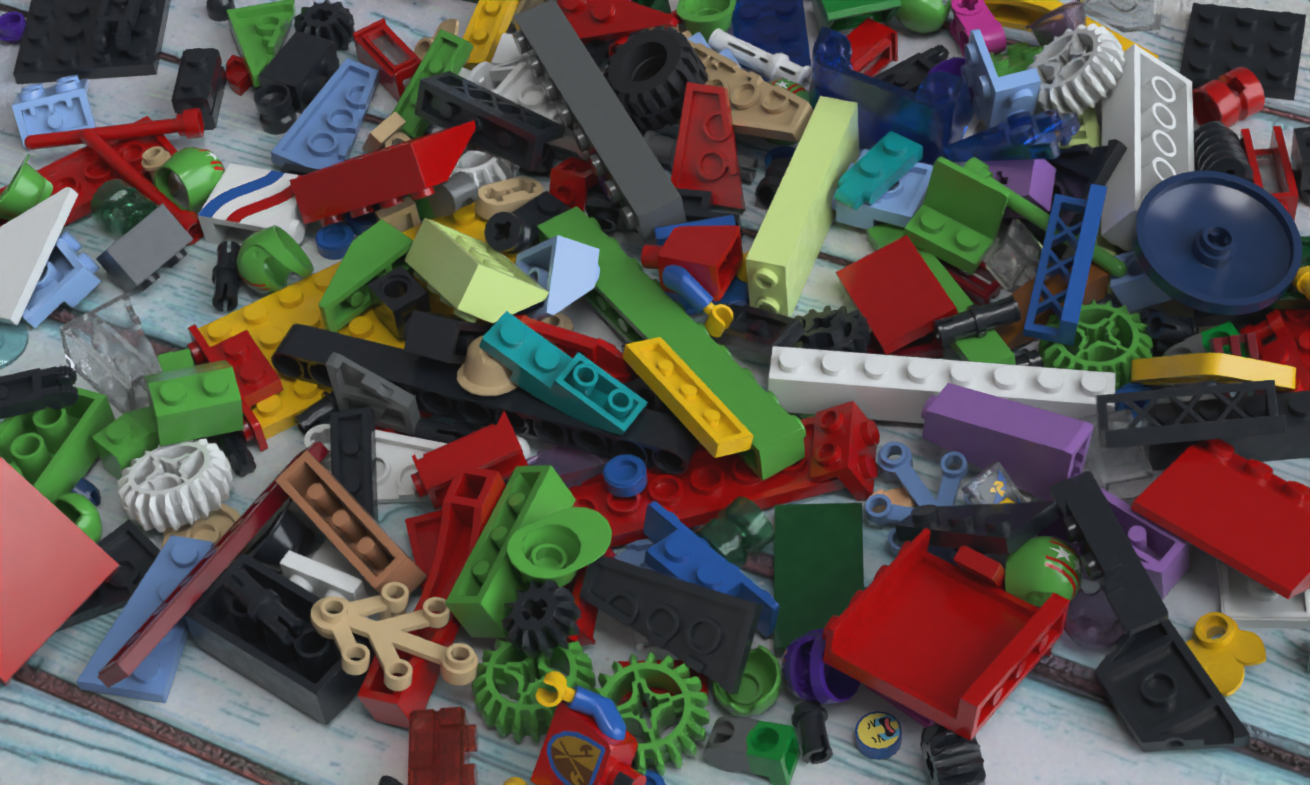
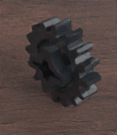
M829 305L825 306L823 312L817 313L816 310L810 309L809 313L804 317L800 315L794 317L801 322L805 333L793 344L792 348L868 353L866 346L872 343L866 317H860L858 310L847 313L846 306H841L838 310L832 311Z

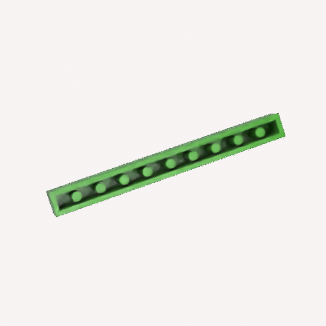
M576 206L537 226L540 243L559 235L600 249L598 265L600 267L599 278L595 283V287L583 295L584 299L627 343L661 337L754 435L750 450L736 454L762 481L805 458L804 438L806 437V431L800 419L795 415L790 416L781 407L777 397L771 391L766 392L756 382L754 375L748 368H742L733 360L729 350L724 345H718L710 337L702 323H696L687 314L684 306L678 300L673 301L665 293L657 279L652 280L643 271L637 259H630L622 251L618 241L614 237L609 238L601 230L595 218H589Z

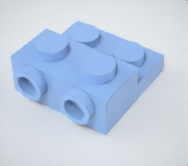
M863 149L858 160L861 159L869 150ZM851 162L850 165H849V167H848V170H849L855 163ZM918 162L874 204L871 205L865 202L857 210H853L836 201L834 193L832 210L836 211V222L863 229L876 226L878 221L906 227L923 205L933 165Z
M67 230L62 235H59L22 315L34 328L43 322L63 302L74 308L101 282L95 274L100 267L84 251L79 255L78 251L83 246Z

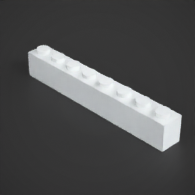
M773 346L768 391H771L777 397L781 407L787 413L816 415L821 410L854 401L868 419L924 424L925 419L921 418V413L925 403L931 395L938 396L947 383H951L1088 422L1094 425L1091 437L1099 438L1095 395L1115 394L1116 373ZM1107 403L1109 430L1112 426L1115 403Z

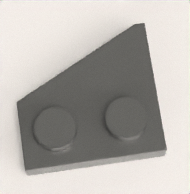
M333 352L326 362V368L339 411L370 406L375 412V426L415 435V428L421 417L414 395L339 353Z

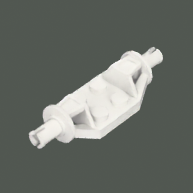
M526 56L498 65L482 62L473 68L472 71L464 67L460 70L459 76L565 126L557 110L558 102L554 101L551 103L542 85V81H544L542 76L535 78ZM572 125L565 126L562 138L547 142L550 145L578 152L581 159L589 161V152L587 150L581 152L575 142Z

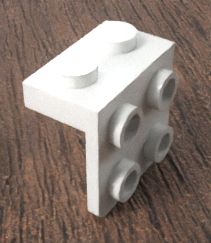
M328 538L312 559L289 550L279 563L285 578L321 599L337 596L352 602L381 595Z

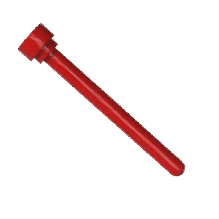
M200 108L184 109L182 114H177L176 118L90 128L104 141L172 133L186 136L187 139L204 137V123ZM82 129L29 135L24 140L25 147L30 150L85 143L79 137Z
M84 128L80 131L79 137L81 141L156 208L162 203L193 238L187 245L197 243L204 236L198 214L195 211L181 210L93 130Z

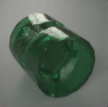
M112 179L98 188L92 198L90 211L94 220L121 238L158 208L159 205L124 180Z
M738 496L718 513V519L711 518L694 532L698 537L704 538L711 548L729 563L738 566L739 569L748 562V556L754 557L769 545L775 537L773 526L764 512L753 501Z

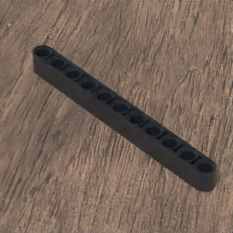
M294 324L290 327L271 357L273 366L283 375L332 388L326 362L333 352L339 353L414 395L419 411L483 427L493 423L497 425L502 413L505 411L515 434L518 436L609 459L619 455H633L640 458L646 468L668 474L680 475L685 473L700 444L696 437L674 415L644 408L623 435H619L577 420L546 404L520 386L508 393L497 396L472 394L463 389L457 381V372L463 364L447 363L408 353L401 348L303 324Z

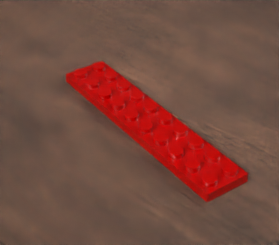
M815 416L800 420L806 431V437L804 438L805 458L763 481L736 453L714 458L703 445L698 446L687 471L683 474L673 475L646 468L647 485L643 491L632 497L623 498L612 495L605 486L604 469L562 479L576 499L572 507L589 508L599 512L608 520L612 530L610 548L649 538L644 534L643 529L647 505L653 501L659 503L667 511L674 513L681 523L687 528L774 507L775 505H782L844 489L843 483L837 477L818 483L814 482L810 477ZM442 510L405 519L414 561L427 576L430 574L437 548ZM428 577L420 584L422 592Z

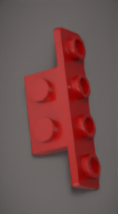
M195 324L188 327L192 342L187 344V348L190 349L192 359L196 365L226 360L233 367L242 400L244 430H240V433L246 442L253 440L260 452L269 449L262 427L250 407L283 391L280 378L247 330L210 347Z

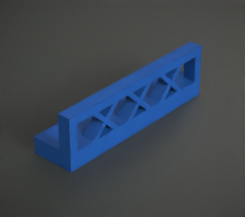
M1091 184L1087 200L1055 194L1023 336L1073 346L1104 206L1106 186ZM1060 209L1083 213V221L1068 228L1059 217ZM1056 228H1057V230H1058L1060 233H1058V234L1055 235V230H1056ZM1080 233V235H1079V240H1078V239L1075 237V235H1077V234ZM1067 241L1076 253L1061 262L1051 248ZM1048 261H1049V263L1052 265V267H1050V268L1047 269V265H1048ZM1072 267V271L1070 274V272L1067 269ZM1059 274L1068 285V288L1053 296L1043 283ZM1040 296L1044 299L1041 303H1039ZM1065 301L1064 307L1062 308V306L1059 303ZM1051 308L1060 319L1059 329L1034 324L1036 315Z

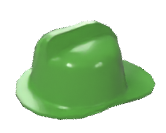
M679 0L677 15L683 20L685 29L690 31L691 35L700 32L708 43L711 34L716 29H722L724 32L729 30L737 0Z
M29 153L23 159L10 184L0 194V218L11 221L49 198L53 191L51 182L27 164L30 156Z
M570 507L557 511L515 531L508 540L507 555L511 564L521 572V580L525 586H530L532 579L539 582L542 587L550 579L561 588L571 582L579 569L593 563L605 554L611 544L612 530L608 520L599 512L586 507Z

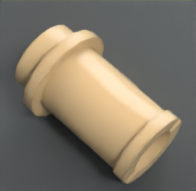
M161 146L149 148L142 154V167L149 171L153 183L157 169L171 157L170 153ZM171 172L168 176V186L171 194L176 193L180 189V184L174 172Z

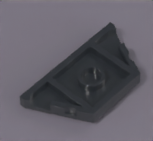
M1112 139L1108 141L1107 146L1092 148L1085 143L1073 145L1068 149L1058 147L1043 150L1040 156L1056 168L1051 207L1048 214H1051L1055 194L1087 200L1091 184L1105 186L1126 152L1127 147L1121 141ZM1060 209L1059 217L1065 225L1072 227L1083 221L1084 214ZM1016 217L1003 219L1009 230L1015 234L1017 244L1022 252L1028 256L1033 264L1032 269L1037 274L1046 232L1027 219ZM1060 243L1052 247L1051 250L1060 260L1068 246ZM1048 261L1047 269L1050 268V267H1052V265L1049 263V261Z
M1169 618L1164 622L1132 635H1127L1124 632L1117 641L1116 649L1111 654L1106 655L1094 671L1096 682L1143 752L1244 747L1250 744L1249 732Z

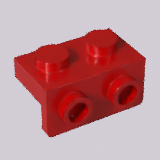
M854 401L816 413L810 477L816 483L837 477L855 499L861 501L868 499L874 493V478L878 475L876 449L880 442V434L875 422L869 420Z

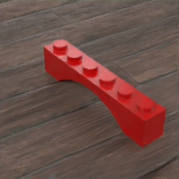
M465 465L458 466L443 500L438 543L430 574L413 612L422 610L424 602L429 598L441 597L447 600L506 487L498 471ZM432 611V613H434V614H440V613H441V612H439V611ZM450 611L447 625L441 628L426 627L407 633L449 647L453 644L461 623ZM395 648L399 658L411 664L413 672L411 685L405 690L394 691L384 684V671L375 655L357 695L377 722L416 730L440 675V665ZM401 673L392 674L393 676L397 677L404 676Z

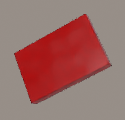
M908 235L835 272L839 282L861 317L867 318L868 327L885 355H889L932 332L933 320L959 314L956 306Z

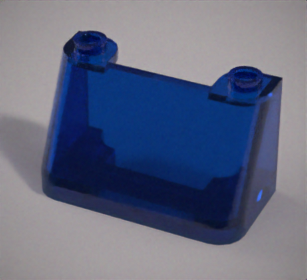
M822 26L812 51L809 104L813 110L820 96L857 102L859 149L870 150L890 131H893L923 146V158L919 161L920 163L934 166V162L940 156L951 161L974 116L966 79L948 72H934L923 80L916 94L852 70L853 66L850 60L853 52L848 38L840 32Z

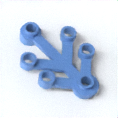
M889 442L877 454L881 475L888 480L900 481L917 506L928 504L954 506L960 482L968 473L967 460L963 454L955 451L946 453L940 462L943 478L937 500H935L914 471L911 451L906 445L899 442ZM892 455H901L897 460L888 459ZM952 463L961 465L957 470H949L947 468ZM973 483L965 489V505L987 504L984 499L980 502L970 500L972 496L980 495L977 487L981 483ZM883 494L872 495L865 503L867 517L874 524H884L886 522L897 524L909 516L912 509H914L912 507L891 504V500ZM875 506H886V509L881 513L872 511ZM893 528L888 534V543L891 552L897 556L902 545L894 543L898 538L896 528ZM928 545L927 552L959 567L953 560L956 555L955 553L959 549Z

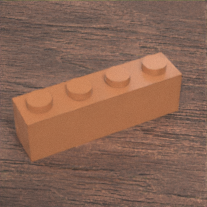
M307 450L275 480L378 593L381 594L382 588L387 583L400 582L408 588L410 595L428 577L341 483ZM391 596L390 598L398 599V598H400V597H398V596Z

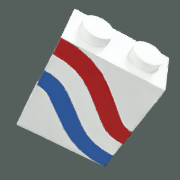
M230 163L198 214L206 242L219 245L230 227L260 231L276 225L286 231L298 244L301 243L308 224L303 222L289 181L300 177V175Z

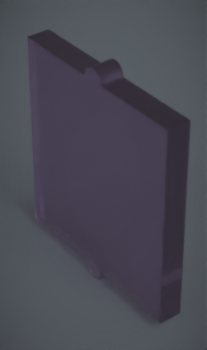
M555 446L546 451H538L536 455L526 459L529 466L552 465L567 488L580 486L582 482L602 474L607 464L593 454L561 446Z

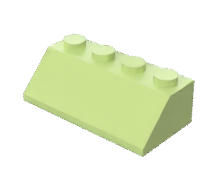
M424 218L404 260L415 270L414 276L428 284L427 289L440 295L441 302L455 308L453 311L455 315L472 323H476L478 318L495 323L505 311L515 314L546 300L549 294L545 288L500 251L490 247L488 243L427 218Z

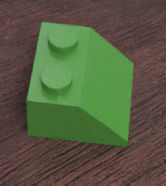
M226 360L143 376L160 446L244 430L240 392L233 367Z

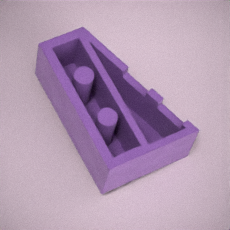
M1100 487L1161 599H1164L1190 567L1189 542L1130 509L1131 505ZM1058 509L1059 518L1034 537L1052 536L1064 540L1072 546L1081 560V555L1083 554L1077 543L1072 545L1068 540L1061 522L1063 516ZM1082 564L1083 578L1090 580Z

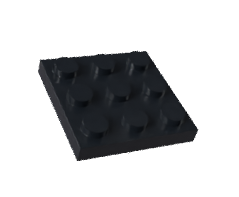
M1193 3L1180 74L1192 81V89L1194 90L1209 81L1217 80L1219 76L1242 66L1255 74L1261 83L1266 98L1294 101L1306 14Z

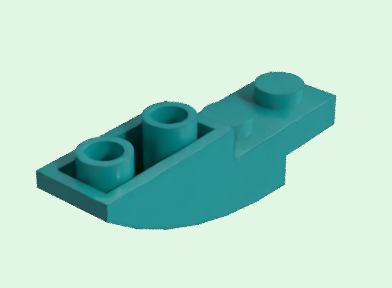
M505 311L481 339L479 347L513 371L510 378L512 382L553 408L591 426L623 435L648 403L578 352L574 358H571L508 311Z

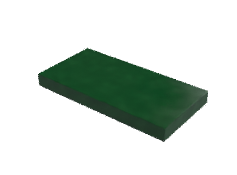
M862 503L775 505L774 600L779 604V611L774 628V656L782 657L786 647L794 639L809 631L824 629L832 616H840L848 608L852 597L858 590L864 591Z

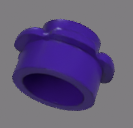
M8 12L0 16L1 41L11 44L21 42L26 26L23 14Z

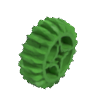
M1093 298L1089 305L1082 304L1073 346L1040 339L1038 353L1046 368L1116 373V391L1123 385L1131 383L1132 360L1152 358L1153 352H1150V348L1153 347V342L1145 330V326H1148V324L1142 323L1139 313L1129 314L1126 305L1114 308L1111 300L1105 305L1097 304ZM1056 314L1050 315L1045 326L1059 329L1060 319Z
M496 638L495 651L483 650V663H478L477 675L472 681V692L474 697H476L474 699L476 710L483 716L484 723L488 725V728L496 727L497 733L502 738L512 733L513 738L518 744L526 736H531L532 740L538 745L541 735L547 734L557 705L554 707L543 706L535 697L538 688H545L550 692H558L554 686L543 682L545 675L552 671H562L567 675L565 676L567 687L572 689L575 685L588 690L589 688H595L596 679L594 672H592V661L588 654H584L583 647L579 641L568 643L569 650L560 646L554 648L552 659L545 657L542 652L533 659L527 656L523 650L515 649L509 641L505 642ZM500 693L508 694L510 699L517 700L518 703L507 700Z
M651 652L648 653L643 663H639L637 657L631 653L629 657L630 665L624 668L620 663L614 661L612 664L614 675L611 677L599 672L598 681L602 688H589V690L610 698L615 705L618 704L624 695L633 691L627 703L616 706L627 726L626 730L632 735L641 736L647 742L638 743L631 767L633 768L636 765L637 771L645 775L649 767L655 766L657 773L661 776L665 774L666 768L664 764L671 761L676 768L681 769L683 762L680 754L683 752L695 757L697 749L693 741H705L706 731L702 726L710 722L709 711L704 709L709 704L707 694L699 692L702 688L701 680L697 676L689 678V667L685 663L674 669L673 658L669 655L660 664H657L655 654ZM648 687H660L671 691L675 696H671L670 693L656 694L649 690ZM643 700L646 701L648 710H651V729H648L646 720L643 719ZM682 717L677 727L669 735L661 739L663 730L667 726L677 723V718Z

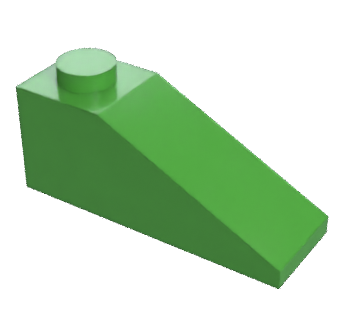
M381 219L351 242L319 303L325 330L337 332L372 305L368 289L369 283L400 266L410 275L415 272L404 261L413 243L411 238Z
M150 406L124 413L92 437L105 470L117 480L122 477V470L131 467L132 459L143 457V451H152L158 448L159 445Z

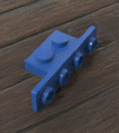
M656 501L648 504L643 531L656 544L646 550L644 563L654 571L763 604L756 629L765 636L772 634L779 611V604L774 600L773 596L747 578L738 566L729 563L711 548L704 538L698 537L681 523L674 513L667 511Z

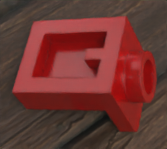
M570 157L551 169L549 193L570 208L577 206L582 211H585L588 190L598 184V178L594 174L589 161Z

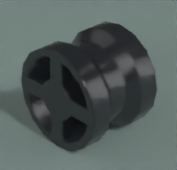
M499 212L489 218L485 225V239L489 246L497 251L509 255H517L527 250L532 243V226L526 219L520 216H515L509 212ZM504 231L506 232V238H505V239H503V238H504V236H503Z

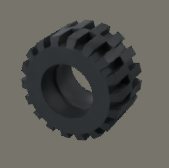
M656 26L651 31L649 28L641 30L640 34L636 36L634 34L627 38V42L623 45L620 44L615 49L616 53L610 56L606 62L608 67L604 69L603 76L636 127L640 126L643 130H649L653 126L655 130L663 129L666 124L672 126L678 123L677 120L682 115L687 82L705 84L708 81V74L705 71L704 64L685 35L681 32L678 33L675 28L669 27L665 30L663 26Z

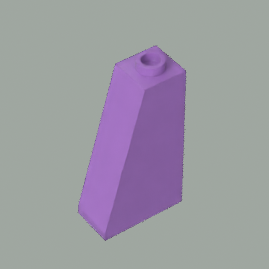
M947 383L938 396L931 395L921 413V418L925 419L922 438L949 452H960L968 462L991 474L1000 470L1007 482L1043 501H1053L1050 493L1051 485L1071 478L1076 473H1083L1094 425L1082 420Z

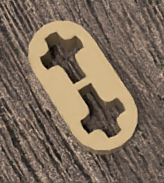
M523 176L484 185L478 190L475 211L479 216L487 220L499 212L512 213L542 194L543 186L537 180Z

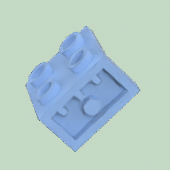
M71 75L57 79V84L52 87L43 88V84L38 83L21 88L22 92L18 93L11 106L24 148H26L24 140L29 135L96 127L87 95L90 86L88 78L79 80L78 75Z

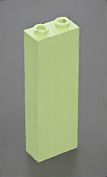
M823 96L819 97L746 257L749 304L751 307L788 317L792 316L836 215V211L832 210V199L837 189L838 181L848 170L850 163H856L859 158L857 102Z

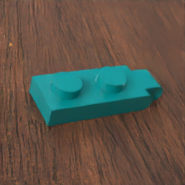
M890 131L840 177L834 199L853 210L859 209L865 202L871 205L874 204L923 158V146Z

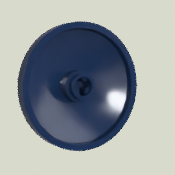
M1190 171L1171 176L1148 192L1138 209L1133 223L1132 242L1134 252L1140 266L1149 279L1160 290L1176 301L1207 313L1242 315L1253 313L1272 305L1289 289L1301 264V237L1293 218L1286 208L1273 195L1260 186L1232 174L1216 171Z

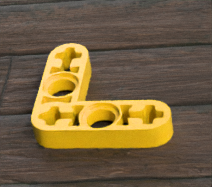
M1194 353L1134 359L1131 364V383L1138 382L1143 385L1161 386L1211 381L1229 384L1275 380L1276 392H1289L1295 390L1296 383L1295 367L1223 353Z

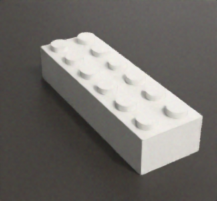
M1133 44L1125 51L1123 57L1127 63L1122 68L1124 75L1115 80L1117 87L1110 89L1106 93L1107 98L1102 99V146H1107L1109 140L1116 139L1121 141L1127 147V150L1105 185L1107 191L1101 215V236L1109 243L1117 245L1127 252L1134 250L1132 242L1133 223L1138 209L1148 192L1171 176L1194 171L1192 81L1136 44Z

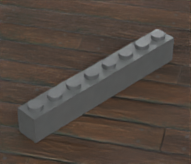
M549 0L513 16L517 32L512 35L521 54L527 52L529 55L527 61L535 78L542 76L544 80L542 85L551 103L554 101L558 102L557 110L561 120L566 127L572 125L574 128L572 133L580 151L584 152L587 150L589 152L588 160L597 178L601 176L605 178L604 186L612 203L619 202L623 207L620 211L628 229L633 230L636 228L645 242L655 237L654 228L686 223L682 197L557 2Z

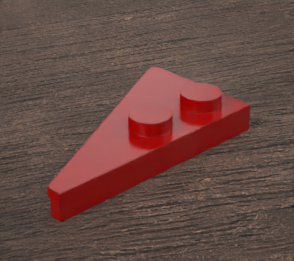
M628 0L557 1V4L583 44H588L593 40L606 41L619 39L623 36L629 37V33L647 28L651 31L656 26H663L665 30L669 27L676 28L679 22L673 15Z

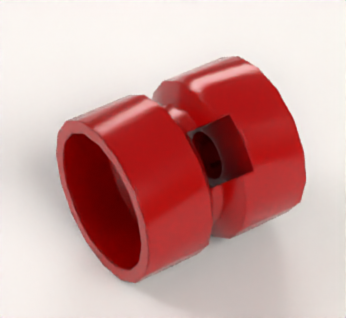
M1242 66L1236 67L1219 76L1217 80L1209 81L1192 91L1193 116L1199 126L1207 122L1220 121L1227 128H1230L1237 121L1245 120L1260 112L1265 104L1264 91L1260 81L1254 73Z

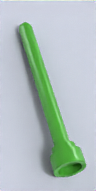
M972 157L966 162L963 168L1010 191L1006 205L1008 208L1045 232L1047 231L1050 218L1048 213L995 180L993 173L989 171V166L978 158ZM1056 228V230H1055V235L1058 234V233H1060V232L1057 230V228ZM1080 234L1075 235L1078 240ZM1067 241L1062 242L1072 248ZM1095 244L1092 262L1115 277H1123L1127 273L1126 264Z

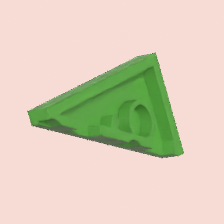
M283 0L227 10L230 29L253 87L261 86L258 76L277 55L296 14L294 0Z

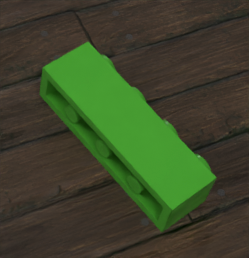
M552 465L516 466L445 602L471 637L507 638L508 634L503 629L501 620L508 616L505 612L504 603L516 602L515 589L522 590L523 592L529 590L530 586H525L521 580V572L511 564L507 555L508 540L513 533L557 511L572 507L576 500Z

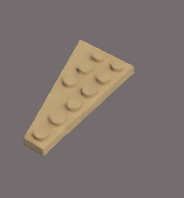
M688 40L706 68L708 81L705 84L728 89L734 133L799 142L813 112V108L808 101L779 85L773 86L765 82L760 75L753 71L747 72L741 69L736 62L701 43L695 44ZM681 118L677 120L678 123L676 125H680Z

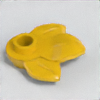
M1210 612L1201 616L1193 630V638L1185 642L1223 696H1230L1241 687L1245 677V666L1259 665L1266 661V649L1261 638L1253 632L1240 630L1232 618L1221 612ZM1216 635H1222V636L1219 637V638L1211 639L1212 637H1214V636H1216Z

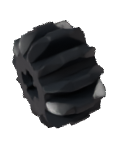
M325 0L323 3L318 4L313 1V6L302 7L301 14L294 17L295 31L332 40L336 53L338 50H348V43L354 41L352 34L355 32L353 15L350 14L348 8L343 7L342 2L331 4L329 0Z
M531 579L529 590L526 592L515 589L517 600L516 602L504 603L505 612L508 616L501 620L503 629L508 634V640L515 649H519V651L523 650L527 656L533 659L541 652L545 657L552 659L554 648L558 646L569 650L566 638L568 636L580 635L579 627L575 622L582 618L581 610L576 605L572 593L564 587L560 588L556 582L550 579L542 587L539 582Z
M936 722L932 726L923 728L920 746L923 753L922 760L925 764L926 775L929 777L930 785H985L984 759L982 758L976 735L969 741Z

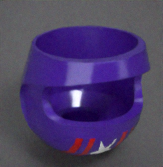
M815 629L797 637L786 647L781 658L783 681L793 695L805 701L814 700L822 705L847 701L857 692L861 682L823 662L826 643L822 639L824 629Z

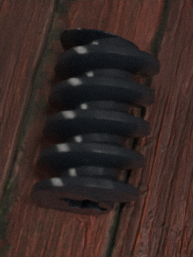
M1212 121L1199 126L1193 132L1194 165L1197 171L1223 172L1244 178L1250 182L1253 181V170L1241 142L1233 130L1227 128L1220 121Z

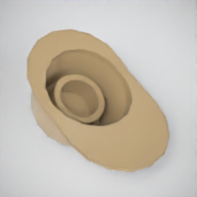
M484 335L473 340L467 349L465 363L457 372V381L460 386L472 394L481 396H497L517 388L518 385L510 380L513 371L479 347Z

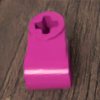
M984 0L951 1L954 19L950 22L949 32L960 47L964 58V45L968 44L970 31L974 29H980L988 52L998 54L1006 50V36L1003 27L994 18Z

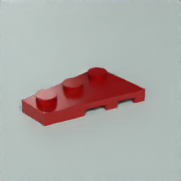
M687 82L671 182L675 188L712 191L713 205L746 210L728 89Z

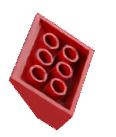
M470 121L359 155L289 180L304 224L320 220L321 226L324 227L344 220L342 213L350 212L351 218L373 212L372 205L380 203L381 209H386L404 203L402 196L411 194L412 200L435 194L433 186L448 181L476 129L475 122Z
M1204 440L1189 446L1133 501L1130 508L1133 511L1288 600L1310 588V488L1296 481H1285L1273 474V469L1269 465L1254 459L1247 460L1234 453V447L1223 440Z

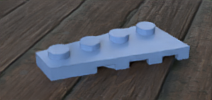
M346 58L271 151L272 163L282 167L287 163L322 169L349 159L378 85L379 71Z
M174 535L169 537L76 682L81 690L160 703L167 702L190 631L184 615L129 677L107 688L97 677L99 675L98 672L214 546L212 541Z

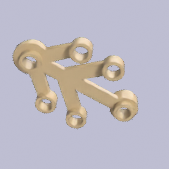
M390 582L384 585L381 595L352 602L342 597L330 596L318 600L311 609L312 625L322 637L334 639L342 656V669L348 674H363L368 670L370 663L369 649L365 645L356 643L353 632L369 639L384 671V684L391 690L402 691L407 689L411 685L413 672L411 664L406 660L400 659L395 648L439 664L441 677L451 685H467L476 678L478 657L469 645L455 643L445 647L407 633L426 627L441 628L447 625L450 618V609L445 604L446 600L444 598H429L424 602L423 609L379 621L366 618V616L383 611L398 613L407 608L408 588L400 582ZM391 596H398V597H400V598H398V599H393V598H390V597H391ZM432 611H439V612H441V613H440V614H434V613H432ZM356 657V658H360V659H362V660L353 661V660H351L350 658ZM401 673L404 676L397 677L393 676L392 674Z

